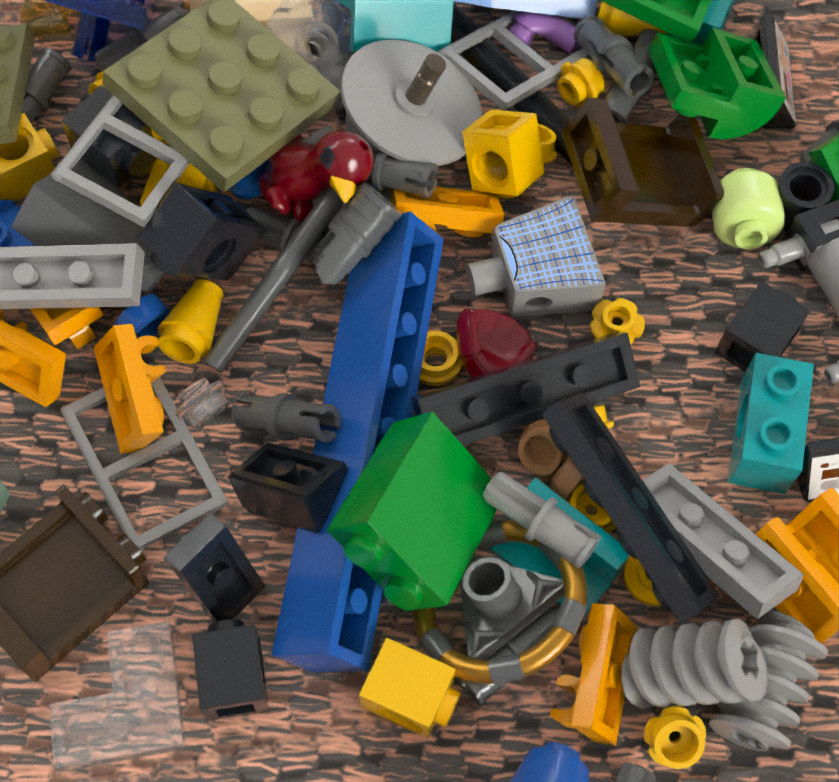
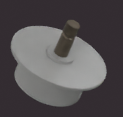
M381 40L370 43L356 51L347 62L342 74L341 97L347 112L346 129L348 132L358 134L365 139L372 150L383 151L403 161L436 163L437 166L455 162L466 155L462 131L483 116L482 107L474 87L454 64L443 55L421 44L410 41Z

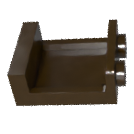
M588 98L561 131L591 222L693 227L697 226L724 196L723 187L696 117H687L679 113L666 127L616 123L607 100Z
M64 484L54 492L60 503L0 553V646L34 682L38 681L149 584L140 568V565L147 560L140 549L125 533L114 539L102 526L109 518L87 492L76 498Z

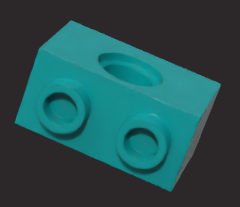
M755 353L740 384L727 483L786 494L803 468L814 364Z

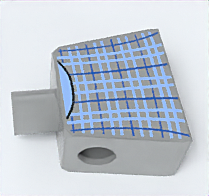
M574 196L565 197L498 224L492 233V258L466 264L468 283L473 296L503 290L510 314L513 317L592 311L602 301L606 287Z

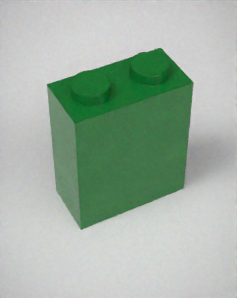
M433 411L396 421L390 425L326 531L344 548L346 557L355 565L363 568L384 589V595L395 606L404 611L447 606L497 511L483 497L484 490L492 478Z

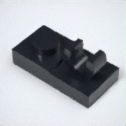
M211 513L193 529L186 532L180 538L177 545L164 557L208 617L214 622L234 619L266 587L227 526Z

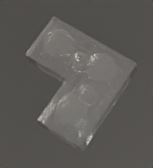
M169 621L107 632L113 693L49 704L54 769L63 772L186 749L173 627Z

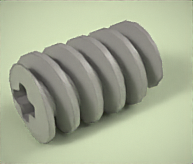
M770 610L759 619H756L758 625L749 629L766 660L768 672L767 693L760 701L755 702L742 700L741 702L725 704L720 701L717 705L722 714L712 716L709 722L713 731L721 737L739 746L758 752L767 751L769 747L789 749L792 741L777 730L778 724L798 726L801 718L789 709L786 704L788 701L807 704L810 695L796 684V680L816 681L820 673L816 668L807 663L805 658L825 659L828 654V649L814 639L813 632L803 623L781 612Z
M740 619L726 620L723 625L717 621L704 622L701 627L691 623L681 625L679 629L673 625L660 627L657 631L653 628L639 629L633 636L630 652L623 661L621 680L624 695L631 704L644 709L654 706L659 708L669 707L676 704L679 706H689L697 703L710 705L720 701L725 704L741 702L742 700L747 702L760 701L767 693L768 672L763 652L754 641L746 623Z

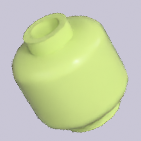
M741 168L730 172L720 180L724 196L712 210L714 231L720 241L731 247L750 250L769 243L779 235L784 227L785 212L778 183L774 177L756 169Z

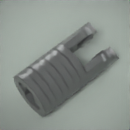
M365 182L358 188L357 193L349 199L348 204L339 211L335 220L333 219L328 225L330 231L319 243V248L314 249L315 252L311 254L313 257L311 262L315 265L314 270L318 273L321 283L333 284L334 286L335 283H340L341 279H345V274H349L362 257L367 258L371 254L372 249L380 243L385 233L390 231L394 222L398 221L403 215L387 198Z

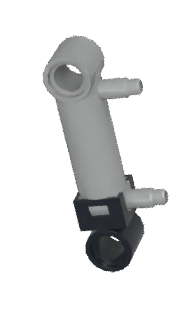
M794 163L784 170L778 181V189L785 212V222L782 231L786 232L787 235L784 241L772 245L770 249L761 251L758 255V262L762 267L769 268L774 265L780 266L795 261L801 272L810 269L839 318V200L829 203L834 194V182L831 175L823 167L815 163ZM839 360L836 364L825 368L824 375L829 383L839 382Z

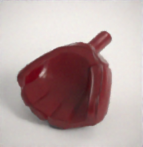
M469 308L459 313L456 328L459 356L463 360V365L470 376L477 377L530 360L537 350L536 342L530 338L529 331L509 315L501 314L495 310H472Z

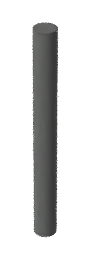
M329 187L326 189L203 361L218 372L222 373L344 204L333 189Z

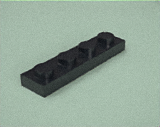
M615 332L411 397L416 416L433 411L464 446L545 419L542 413L560 400L584 393L590 403H594L641 386L628 333Z
M581 393L560 400L542 413L550 426L549 433L553 443L563 454L570 456L584 477L583 485L588 496L595 504L604 507L618 529L617 536L620 544L631 557L639 560L651 578L652 589L659 603L666 610L673 612L680 624H683L701 613L720 597L586 395Z

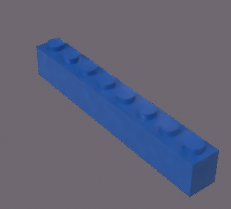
M411 211L402 213L403 215L398 221L394 222L390 231L385 233L380 243L372 249L371 254L367 258L362 257L348 277L323 404H332L339 410L341 426L340 429L321 426L320 429L333 431L337 436L331 442L326 443L315 440L313 454L345 462L348 470L321 530L314 533L297 527L271 654L276 658L310 672L369 671L383 588L363 568L355 565L346 557L344 548L326 530L393 422L413 417L414 408L411 397L417 396L444 238Z

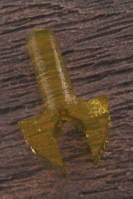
M25 0L19 13L23 24L36 19L39 15L48 14L30 23L29 28L34 37H59L71 33L67 21L69 15L96 0Z

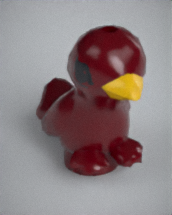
M341 129L325 134L316 146L303 143L302 135L299 134L267 159L270 162L269 168L259 176L258 185L262 195L271 204L273 209L279 210L283 215H287L293 205V214L301 222L305 220L313 209L312 201L318 198L327 187L333 189L344 203L349 201L354 195L356 188L368 179L373 169L372 149L368 142L360 135Z

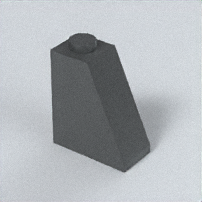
M82 158L73 167V172L131 202L121 188H118ZM51 174L33 184L11 228L36 246L137 243L145 252L141 295L143 297L153 291L164 275V272L150 259L153 252L137 238L144 227L64 184L54 181Z

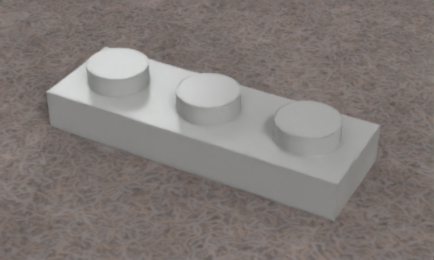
M137 243L0 247V309L140 306L145 252Z
M670 463L642 479L706 576L756 619H759L798 590L804 576L803 573Z

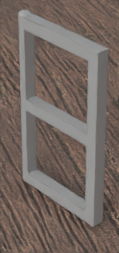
M516 10L438 50V53L450 60L471 85L503 111L562 77L560 67L563 63L569 61L573 64L580 58L591 60L592 57L582 48L552 66L506 29L513 25L515 20L512 18L521 12ZM559 16L575 27L578 25L569 17ZM493 36L539 74L505 93L462 58L459 53L482 42L484 38Z
M112 96L54 169L51 177L54 181L64 184L134 223L145 227L190 162L175 149L114 117L123 103L117 97ZM103 129L171 165L141 207L72 171L73 167Z
M161 378L151 383L176 432L105 468L99 462L76 417L107 401L104 388L102 387L60 408L122 533H125L141 552H143L144 548L206 517L209 513L229 505ZM183 444L212 498L137 535L110 480Z

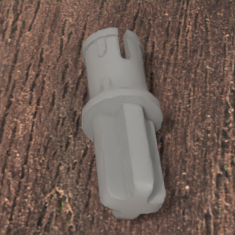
M498 472L484 490L483 497L488 504L527 530L525 534L527 540L537 539L559 553L578 569L585 564L602 537L558 508V500L551 497L546 502L503 472Z

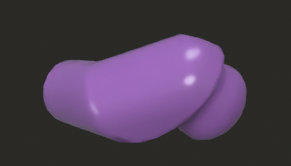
M521 11L512 18L515 21L508 29L527 46H531L535 35L538 34L570 55L580 48L574 40V30L576 27L556 15Z

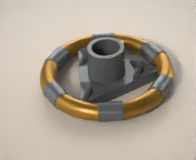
M513 520L490 522L477 549L508 542H519L534 546L559 569L563 580L509 566L499 558H478L473 556L460 580L468 656L457 652L438 629L435 607L413 610L414 626L420 645L429 657L455 668L454 676L465 681L496 685L524 679L556 659L570 644L572 639L575 638L586 611L587 585L583 567L581 566L580 569L576 568L559 553L535 538L532 541L525 538L527 530ZM564 596L550 631L537 644L522 653L486 660Z

